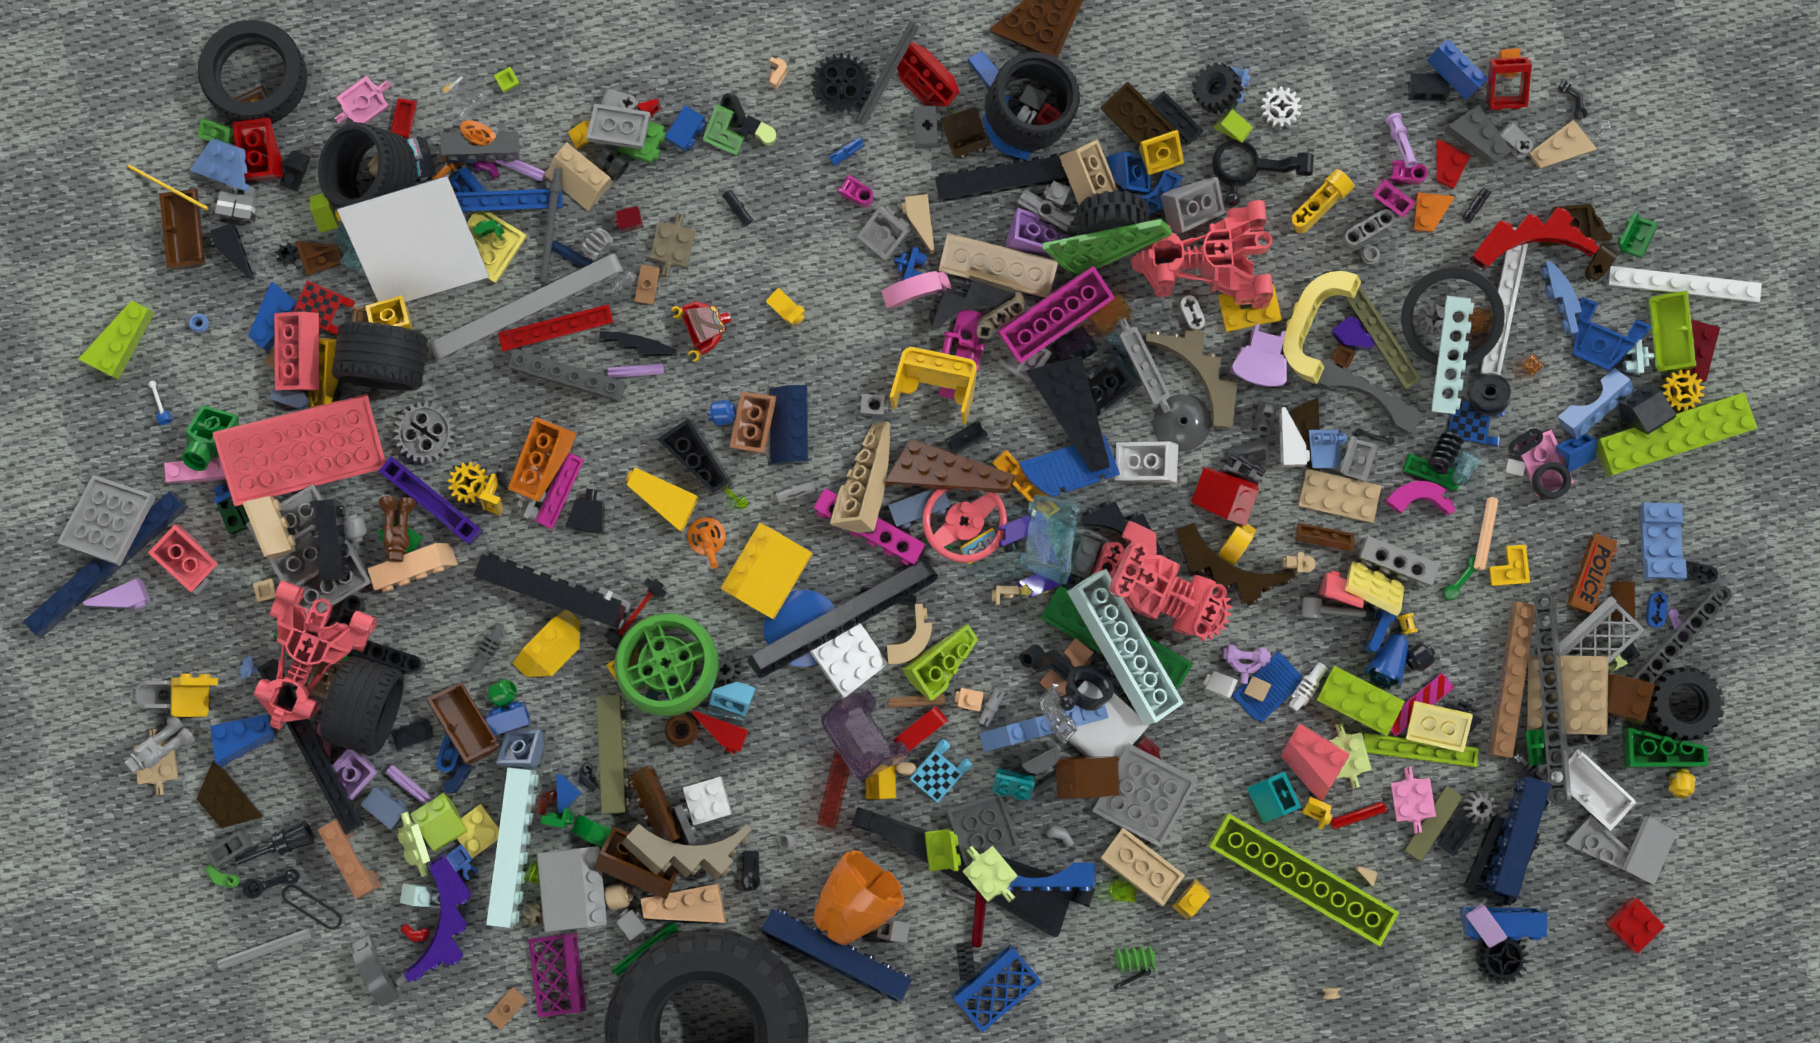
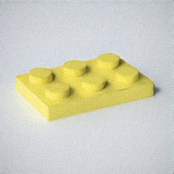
M1414 701L1406 739L1464 752L1473 715Z

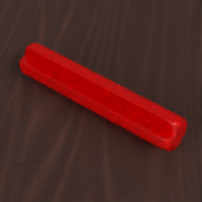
M1380 802L1333 818L1330 824L1333 829H1338L1387 811L1384 802Z

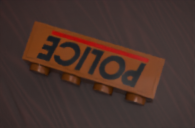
M1597 533L1590 536L1566 604L1567 607L1585 614H1591L1598 608L1599 601L1597 599L1599 593H1602L1605 588L1604 579L1611 571L1612 565H1610L1612 557L1614 558L1617 554L1618 547L1616 545L1618 541Z

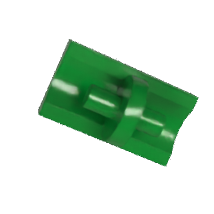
M1544 729L1525 731L1529 766L1546 765Z

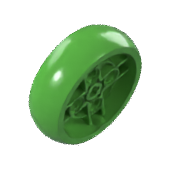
M676 613L651 615L633 625L620 641L614 662L617 684L624 697L643 712L665 717L686 713L703 702L716 682L719 669L718 651L709 632L695 620ZM664 629L683 630L694 636L697 640L687 644L679 638L666 636ZM647 638L648 643L639 655L638 664L629 668L634 650L643 639ZM660 643H663L664 648L660 651H656V646ZM688 653L689 658L686 661H681V656ZM666 661L670 663L668 668L664 667ZM704 661V668L700 679L687 692L685 686L693 677L695 665ZM653 668L651 675H644L646 669ZM671 679H678L676 685L669 686V681ZM646 685L656 692L667 693L670 700L656 701L640 694L637 688Z

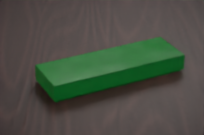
M1410 453L1402 470L1404 473L1455 492L1458 490L1463 473L1453 469H1449V474L1447 475L1436 473L1429 468L1428 460Z

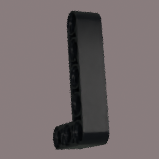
M356 595L347 597L343 602L337 623L343 624L349 617L352 619L355 611L363 612L365 608L364 600ZM354 599L358 601L356 609L351 608V602ZM370 640L367 641L362 653L354 649L350 652L411 673H421L425 668L423 658ZM380 647L382 655L376 658L374 652ZM396 653L401 657L397 664L392 660ZM414 659H417L419 662V666L417 669L413 670L411 668V662Z

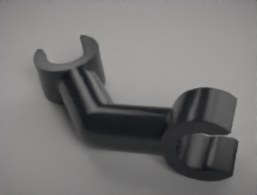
M1564 80L1557 89L1575 98L1576 110L1573 113L1574 118L1577 119L1579 117L1578 111H1581L1583 117L1586 118L1588 112L1583 105L1582 93L1571 87L1572 85Z

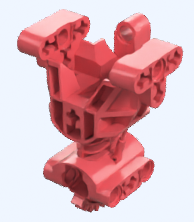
M1255 200L1249 202L1247 207L1227 210V218L1216 224H1210L1207 234L1200 237H1192L1181 241L1176 234L1172 233L1171 236L1144 247L1141 253H1136L1131 258L1132 270L1144 274L1155 290V296L1158 297L1171 295L1178 278L1195 281L1197 279L1205 281L1210 285L1212 292L1217 290L1229 296H1234L1235 304H1251L1253 309L1267 308L1273 297L1272 276L1270 274H1260L1254 277V263L1245 256L1266 253L1271 247L1272 236L1270 233L1263 231L1267 221L1265 201ZM1205 238L1203 246H1200V249H1197V247L1194 246L1193 250H1190V247L1188 246L1187 249L1184 250L1183 246L1195 243V241ZM1264 240L1267 242V245L1262 246L1258 241ZM1163 258L1169 260V262L1171 263H1163L1156 265L1155 259ZM1196 268H1199L1201 277L1182 271L1186 269V272H1189V269H1193V272H1195Z
M1128 521L1121 536L1129 544L1125 551L1118 542H1107L1102 546L1090 576L1102 571V565L1106 563L1108 565L1107 571L1112 578L1109 586L1111 594L1123 597L1131 611L1157 620L1160 612L1175 618L1171 627L1173 631L1184 635L1200 637L1201 641H1206V636L1208 639H1213V634L1219 636L1218 629L1225 630L1223 623H1229L1226 616L1232 615L1227 612V609L1232 608V606L1226 603L1230 600V598H1225L1227 595L1226 588L1221 584H1216L1211 579L1199 575H1194L1191 583L1177 577L1180 565L1161 555H1157L1155 532L1137 523ZM1111 547H1113V550L1115 551L1114 554H1112V551L1110 550ZM1216 587L1218 592L1213 594V589Z
M287 581L280 582L275 593L276 599L269 614L277 618V642L282 644L277 677L273 681L268 679L260 680L254 692V696L272 717L271 727L280 730L285 722L310 719L316 716L322 701L313 698L312 690L322 679V675L331 664H338L353 649L361 653L363 652L369 636L372 635L377 625L378 618L361 611H355L349 625L336 622L332 626L325 627L332 612L331 602L323 598L317 599L309 611L307 608L299 606L306 589ZM320 602L327 604V610L324 613H320L317 609ZM286 648L288 654L293 658V663L290 664L291 667L287 671L288 674L283 679L284 653ZM327 662L328 664L322 672L317 674L312 682L307 685L306 681L309 679L308 676L312 672V667L315 664ZM289 683H293L298 687L296 690L298 698L293 709L278 704L283 688L289 686Z

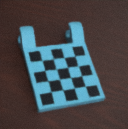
M945 739L940 740L933 752L909 778L937 803L958 779L972 767V763L967 758H964L956 768L942 756L950 747Z

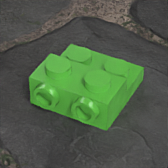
M649 122L643 150L618 146L617 152L653 165L654 160L657 161L660 156V144L666 140V129L662 125Z

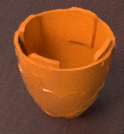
M856 850L846 852L831 871L823 886L816 905L814 921L821 931H828L827 936L841 945L854 942L856 939L882 926L904 906L901 884L891 872L884 871L872 860L865 857L863 852Z

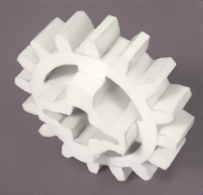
M1280 86L1278 91L1273 88L1271 93L1267 92L1266 98H1263L1261 101L1265 104L1260 107V110L1265 111L1261 116L1268 118L1266 123L1273 122L1272 127H1275L1276 124H1279L1280 129H1282L1284 124L1290 127L1291 122L1295 123L1297 121L1296 117L1301 115L1297 111L1302 108V105H1298L1301 99H1295L1296 92L1289 93L1290 88H1287L1286 91H1283L1282 86ZM1277 97L1275 102L1269 103L1273 98ZM1279 104H1281V105H1282V108H1284L1283 111L1281 110L1280 107H1278ZM1293 112L1290 117L1285 118L1287 113Z

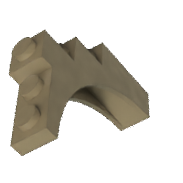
M1189 328L1188 331L1185 330L1183 338L1179 334L1170 333L1169 336L1161 335V332L1150 331V334L1147 333L1145 335V344L1157 346L1175 354L1197 374L1209 398L1212 417L1211 428L1231 430L1233 427L1237 382H1233L1231 378H1221L1219 380L1221 357H1216V354L1213 353L1202 355L1204 333L1200 332V329Z
M638 824L627 835L622 845L655 875L661 870L665 872L673 865L687 878L691 873L695 875L702 867L717 880L720 876L725 877L731 871L729 866L733 862L731 858L738 851L736 847L739 844L743 846L749 840L748 834L752 829L746 824L737 833L722 841L708 845L691 846L664 840Z

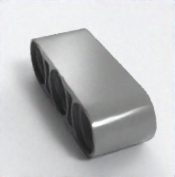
M1388 209L1382 210L1350 228L1342 238L1343 245L1347 248H1355L1388 229L1395 220L1394 213ZM1386 216L1389 223H1383L1380 217ZM1364 226H1371L1372 233L1366 232ZM1348 235H1354L1356 242H1351L1348 239Z

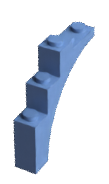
M1105 704L1102 708L1093 711L1076 706L1070 711L1061 710L982 732L979 735L983 750L987 752L1109 717Z

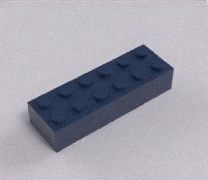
M1520 777L1519 780L1515 781L1513 786L1515 794L1513 799H1510L1507 807L1510 810L1508 818L1505 817L1502 824L1504 829L1503 835L1497 841L1499 849L1497 855H1494L1492 858V873H1489L1486 879L1487 890L1508 897L1518 898L1551 786L1550 783L1531 777Z

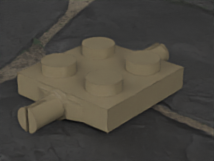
M676 213L675 222L671 224L658 222L650 259L664 264L662 276H665L666 272V277H669L671 266L687 268L696 231L682 226L684 214L680 216V213Z

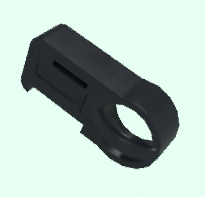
M743 851L741 854H744V871H742L741 885L747 891H754L761 882L759 851ZM747 874H748V888H747L746 885L744 884V878L746 877ZM752 874L756 875L758 879L755 888H752Z

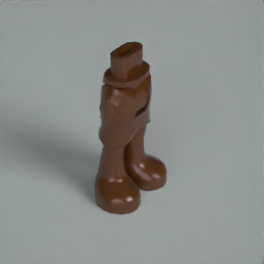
M383 496L379 499V507L385 516V525L383 526L385 553L388 554L389 562H403L406 549L409 547L408 515L416 506V501L412 498H402L398 501V526L394 527L396 498Z

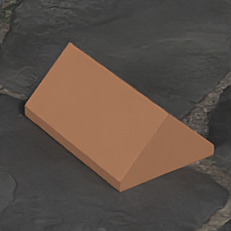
M741 392L730 448L753 454L765 453L776 402L775 396Z

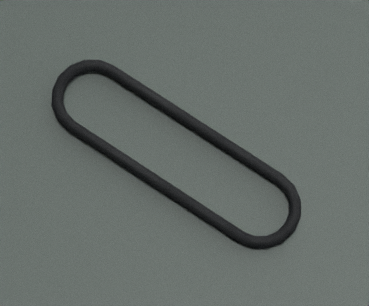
M288 885L283 889L282 897L286 903L327 929L335 930L341 925L342 917L339 912L300 887ZM292 887L296 888L338 915L339 923L334 927L323 923L287 900L285 897L286 890Z

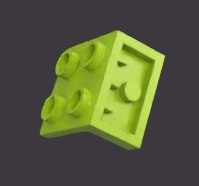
M949 829L924 832L929 871L943 869L958 871L961 859L960 855L956 853V846H958L957 834H954V831Z

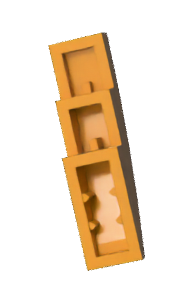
M1004 450L991 462L997 469L1015 475L1012 486L1037 511H1041L1045 520L1060 508L1052 497L1050 498L1049 495L1036 488L1029 481L1019 463L1007 450Z

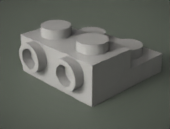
M889 206L879 207L856 236L885 261L888 260L898 245H901L911 232L910 224L905 219L900 218L899 220L894 216L895 211Z

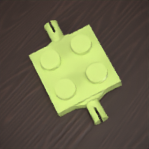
M1340 723V728L1336 724L1338 736L1329 741L1351 753L1336 779L1342 777L1350 778L1352 789L1358 788L1360 785L1357 775L1372 770L1362 732L1352 735L1345 734L1343 723Z
M404 812L400 814L404 825L398 828V839L403 844L405 860L410 865H417L421 877L429 875L426 862H429L430 858L418 824H413L409 813Z
M973 846L970 847L973 853L967 849L966 852L973 858L972 863L963 870L968 879L988 902L1000 894L1008 902H1011L1012 900L1008 895L1012 899L1015 896L1008 890V887L1018 877L1017 874L993 846L980 855Z

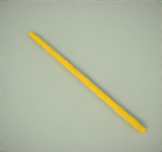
M130 164L127 166V168L157 183L158 185L170 190L171 192L181 196L182 198L192 202L193 204L203 208L204 210H208L207 206L190 198L189 196L177 191L176 189L142 172L141 170L131 166Z

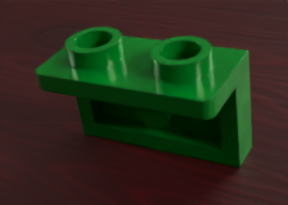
M1634 212L1632 217H1629L1626 222L1624 234L1619 236L1618 244L1620 251L1643 259L1656 232L1658 223L1641 218L1638 213Z

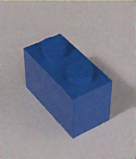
M684 105L665 136L666 141L684 152L692 149L696 143L695 138L697 134H701L706 127L705 117Z

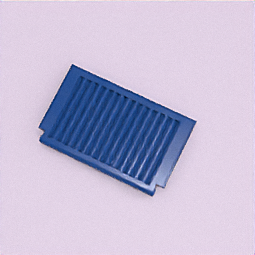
M1277 651L1270 658V662L1266 663L1265 667L1262 666L1252 675L1271 684L1263 702L1244 694L1248 686L1245 683L1231 696L1255 721L1259 719L1262 723L1297 689V686L1302 681L1300 679L1302 675Z

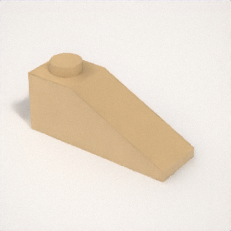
M928 194L905 197V203H902V212L907 214V220L929 253L934 254Z

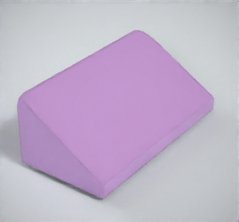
M1480 904L1466 915L1489 948L1508 938L1483 904Z

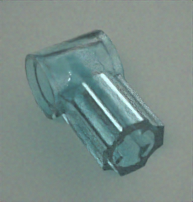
M1464 449L1460 454L1461 458L1456 461L1457 467L1452 475L1454 483L1458 486L1467 485L1482 460Z

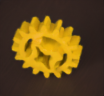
M1678 370L1677 375L1674 372L1670 373L1671 379L1668 377L1664 379L1667 384L1661 385L1665 389L1662 393L1666 395V399L1670 402L1671 407L1675 406V411H1680L1681 407L1683 411H1687L1688 406L1694 409V403H1701L1698 398L1704 396L1703 393H1700V390L1705 387L1699 385L1702 379H1695L1696 373L1690 376L1689 370H1686L1684 374L1682 370ZM1678 378H1686L1682 383L1676 381ZM1685 387V389H1684L1685 394H1680V393H1681V389H1679V388ZM1683 398L1689 400L1687 403H1679Z
M463 462L462 468L455 466L456 472H450L453 478L448 479V482L452 483L448 489L454 490L451 495L453 497L458 496V501L461 502L464 499L466 504H469L470 500L476 503V498H479L482 491H485V487L488 484L486 480L490 479L488 475L484 476L486 470H480L481 466L479 464L474 467L472 462H469L468 466ZM470 470L477 472L479 476H472ZM460 474H462V477L460 478V480L457 481V479H458V477L460 476ZM467 479L473 481L472 483H470V487L465 485V483L468 482ZM481 484L480 489L476 492L478 485ZM465 489L468 495H463L459 490Z

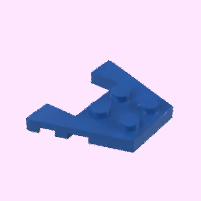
M1582 297L1580 302L1582 312L1579 313L1577 325L1579 332L1576 333L1573 356L1610 371L1652 329V326L1635 319L1628 335L1623 336L1591 322L1598 303Z

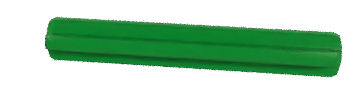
M674 922L668 924L613 966V972L617 976L622 974L643 951L677 932V925Z

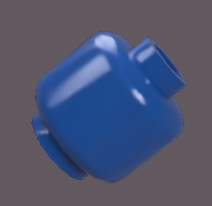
M729 400L712 402L710 410H707L708 419L713 421L716 426L733 423L734 418H736L734 403H730Z

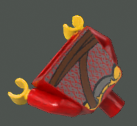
M694 301L683 305L682 308L674 306L671 311L679 310V314L673 316V318L677 320L683 318L694 348H698L697 351H690L688 356L696 353L697 357L692 362H697L700 359V355H705L722 339L721 334L725 331L724 325L730 323L731 319L727 312L719 314L715 306Z

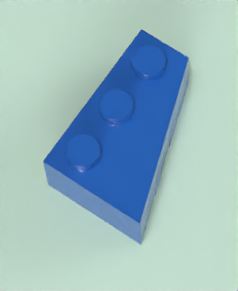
M271 281L248 335L250 339L267 352L275 345L274 313L293 312L297 301L273 281Z
M263 714L210 726L215 764L223 768L228 765L227 763L236 758H241L250 750L257 749L276 738V728L270 726L272 717L269 714Z

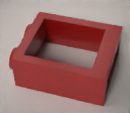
M1528 57L1489 60L1486 103L1490 109L1500 111L1503 108L1518 110L1522 107H1528L1532 64ZM1521 72L1519 96L1494 97L1496 73Z

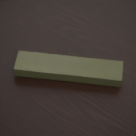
M1445 786L1434 803L1436 817L1426 818L1422 821V833L1414 834L1404 851L1417 860L1422 861L1463 796Z

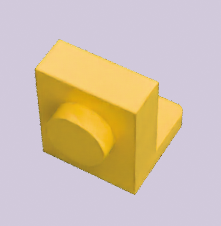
M583 121L568 131L576 149H580L590 142L586 138L590 121Z
M1310 797L1303 807L1302 813L1319 820L1318 829L1322 830L1325 824L1329 825L1332 819V814H1330L1332 806Z

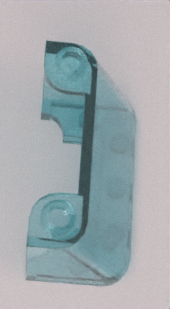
M1039 495L1034 496L1033 502L1029 501L1027 512L1031 513L1026 548L1025 553H1021L1019 563L1023 564V569L1058 584H1067L1072 566L1071 554L1080 503Z

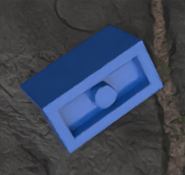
M1584 434L1578 439L1572 437L1556 445L1555 452L1566 458V468L1571 472L1595 460L1598 440L1588 434Z

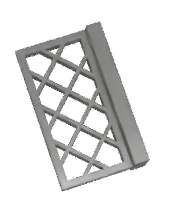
M1610 596L1559 643L1560 656H1566L1571 651H1580V656H1582V651H1594V656H1596V651H1608L1609 665L1644 633L1645 629ZM1615 610L1622 614V622H1611V614ZM1599 625H1608V635H1596V628ZM1611 625H1622V635H1611ZM1625 625H1633L1638 632L1634 635H1625ZM1585 638H1594V648H1582V641ZM1596 638H1608V648H1596ZM1611 638H1621L1622 646L1620 648H1611Z

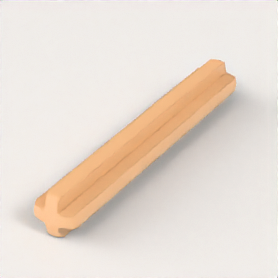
M1494 497L1488 498L1486 502L1474 568L1480 571L1486 569L1499 502Z

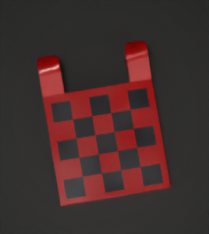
M307 280L293 312L319 313V327L337 335L338 326L331 324L339 304L353 308L355 301Z

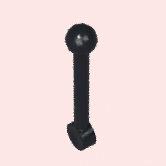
M1361 428L1355 431L1357 436H1368L1386 441L1390 445L1395 441L1392 437L1386 438L1367 433Z
M1148 968V971H1145L1144 969V972H1141L1121 983H1118L1113 987L1116 990L1122 987L1123 985H1126L1144 975L1149 976L1151 974V970Z

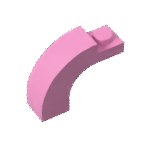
M933 271L895 283L881 292L886 307L889 309L903 306L912 300L926 295L936 294L938 291H941L942 286L952 288L947 273Z

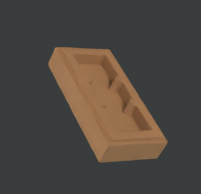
M641 264L635 303L654 306L660 267Z
M512 987L487 1015V1018L501 1030L528 999L515 987Z

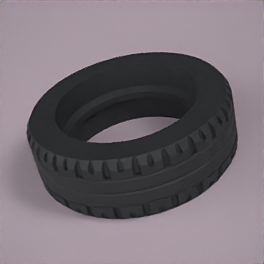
M253 19L236 21L219 29L204 45L205 47L202 49L199 57L200 60L198 61L199 83L203 93L214 109L227 120L239 122L270 118L271 123H276L282 120L283 117L288 116L300 103L306 90L307 68L296 43L283 29L266 21ZM249 45H265L273 48L281 56L285 65V77L280 87L269 97L256 102H241L232 98L223 88L220 76L222 67L229 56L238 49Z

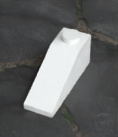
M1282 407L1279 409L1281 467H1304L1310 460V452L1306 450V444L1286 407Z

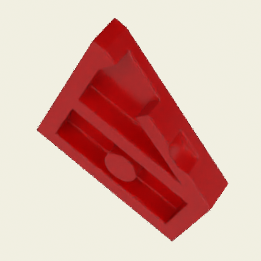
M1438 139L1436 141V181L1454 189L1471 155Z

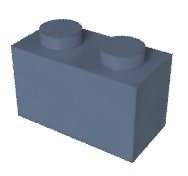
M375 787L361 806L388 828L395 829L402 820L400 814L409 811L405 808L407 804L399 798L395 800L390 796L392 792L386 787Z

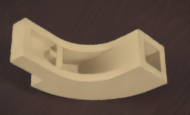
M915 604L916 631L913 637L903 644L887 645L888 665L909 662L916 658L927 646L931 636L932 622L924 623V620L928 618L927 608H923V604Z

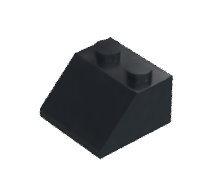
M1648 383L1619 400L1620 419L1647 435L1676 418V413L1662 391Z

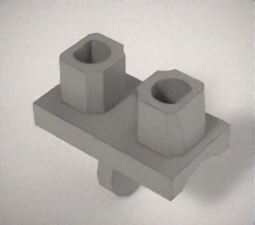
M546 491L544 492L543 496H542L541 499L539 500V501L542 502V503H543V501H544V499H545V497H546V495H547V492H546ZM516 493L515 497L519 498L517 506L522 508L526 501L520 516L527 519H536L540 510L534 507L536 501Z

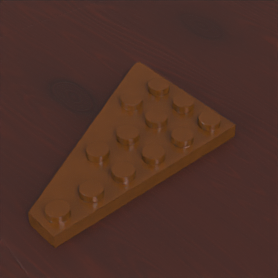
M1023 0L999 22L991 26L989 32L1034 52H1043L1058 58L1083 0Z

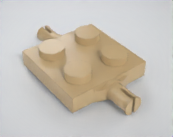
M157 729L148 730L149 737L157 734ZM163 741L159 745L163 746L169 741ZM175 749L160 759L159 763L152 766V768H144L143 771L138 770V784H155L156 796L164 795L163 783L168 780L179 779Z

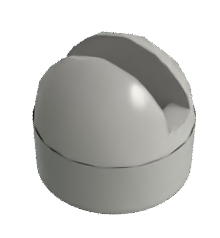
M783 834L779 837V845L782 850H789L796 844V839L791 834Z

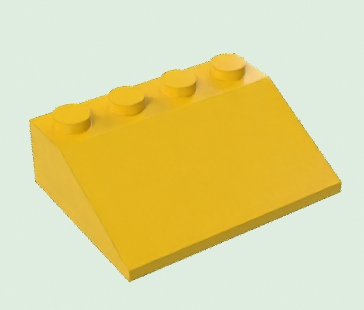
M759 523L720 589L774 620L813 553L777 531Z

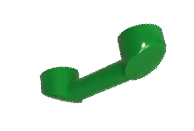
M1476 556L1468 558L1469 560L1466 562L1467 569L1453 585L1446 586L1443 589L1442 595L1446 600L1452 601L1458 598L1460 588L1473 572L1478 571L1474 568Z

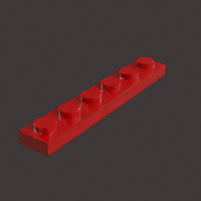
M607 304L499 332L498 336L502 351L507 352L614 324L610 306Z

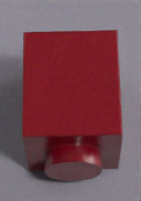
M638 206L615 211L617 217H614L616 229L620 228L621 233L644 228Z

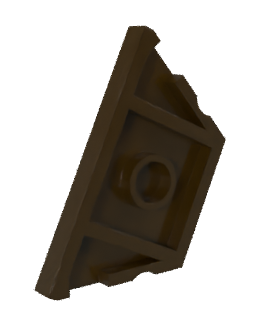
M1591 203L1559 207L1560 209H1566L1570 213V216L1574 219L1569 225L1579 228L1581 234L1585 237H1590L1596 242L1613 239L1611 233L1609 234L1603 226L1604 223L1601 218L1596 215V211ZM1553 207V208L1550 210L1549 216H1550V215L1552 214V212H1553L1556 208H1558V207ZM1539 242L1538 247L1560 246L1564 244Z
M1315 398L1288 413L1306 444V450L1310 452V460L1305 466L1320 472L1321 468H1312L1309 430H1320L1319 398Z
M214 760L196 798L220 828L263 818L264 815L227 771L215 764Z

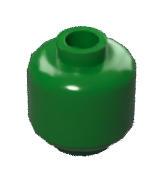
M501 679L489 687L487 697L492 705L504 707L516 699L518 691L511 680Z

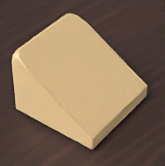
M1252 676L1244 694L1263 702L1271 684Z
M1355 866L1358 874L1369 886L1373 887L1377 872Z

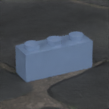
M930 489L888 505L896 528L901 527V530L911 527V523L915 521L922 523L927 500L936 489ZM945 492L935 502L931 515L937 514V516H941L948 512L947 509H950Z

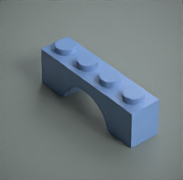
M1614 368L1600 380L1603 391L1595 402L1586 406L1571 405L1558 416L1561 428L1576 439L1586 434L1594 424L1600 422L1607 413L1617 407L1619 400L1634 391L1631 379Z

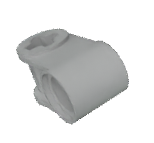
M605 89L601 105L637 110L636 105L638 104L632 95L613 89Z
M1509 122L1499 132L1515 157L1525 158L1532 150V140L1514 123Z

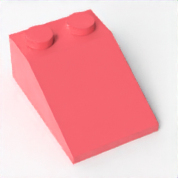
M176 524L148 552L190 592L218 565L192 535L181 525Z
M1331 570L1330 573L1324 574L1317 593L1318 595L1352 607L1363 608V599L1345 591L1347 579L1341 578V573Z

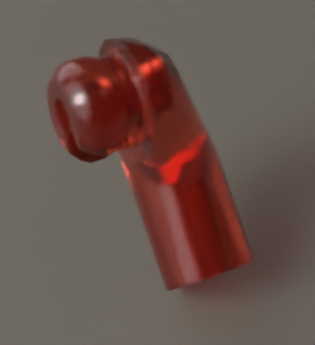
M549 790L540 795L536 809L537 814L545 815L547 805L557 801V792L555 790Z

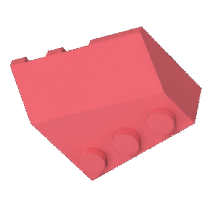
M1300 723L1288 741L1281 757L1319 801H1323L1351 753Z

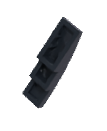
M599 331V339L602 342H619L620 349H638L639 356H678L676 349L656 340L622 332Z

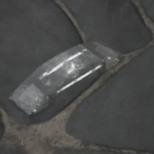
M1054 682L1041 696L1040 704L1050 728L1058 739L1065 744L1075 734L1077 728L1073 719L1067 716L1061 708L1059 698L1062 696L1058 684Z

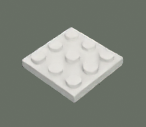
M861 624L810 651L841 698L848 696L888 664Z

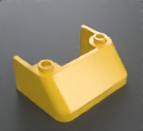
M915 347L906 348L902 352L890 393L892 409L896 410L900 394L914 393L918 388L919 382L955 390V401L962 406V424L966 425L974 397L977 375L976 363L968 358Z

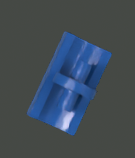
M913 247L911 249L908 261L906 260L907 254L903 252L900 258H894V263L898 264L896 271L902 272L903 267H905L901 281L922 274V272L913 270L914 263L924 266L927 255L919 252V248Z

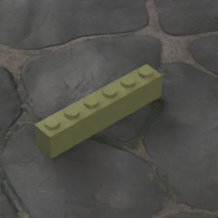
M620 695L596 697L602 814L627 812V808H630V796H626V789L629 788V777H625V769H628V757L624 756V750H627V738L623 736V730H626L627 725L626 719H623L622 711L626 710L625 699H622Z

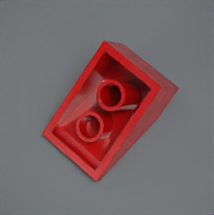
M270 118L233 122L235 146L245 149V164L247 166V173L244 174L245 181L253 182L283 178L282 158Z
M1203 467L1191 503L1229 521L1246 526L1259 492V485Z

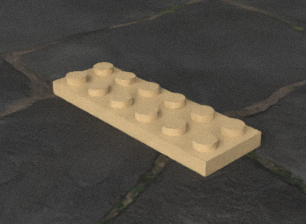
M947 233L938 271L969 278L971 275L1011 287L1013 290L1047 297L1051 292L1058 262L1054 259Z

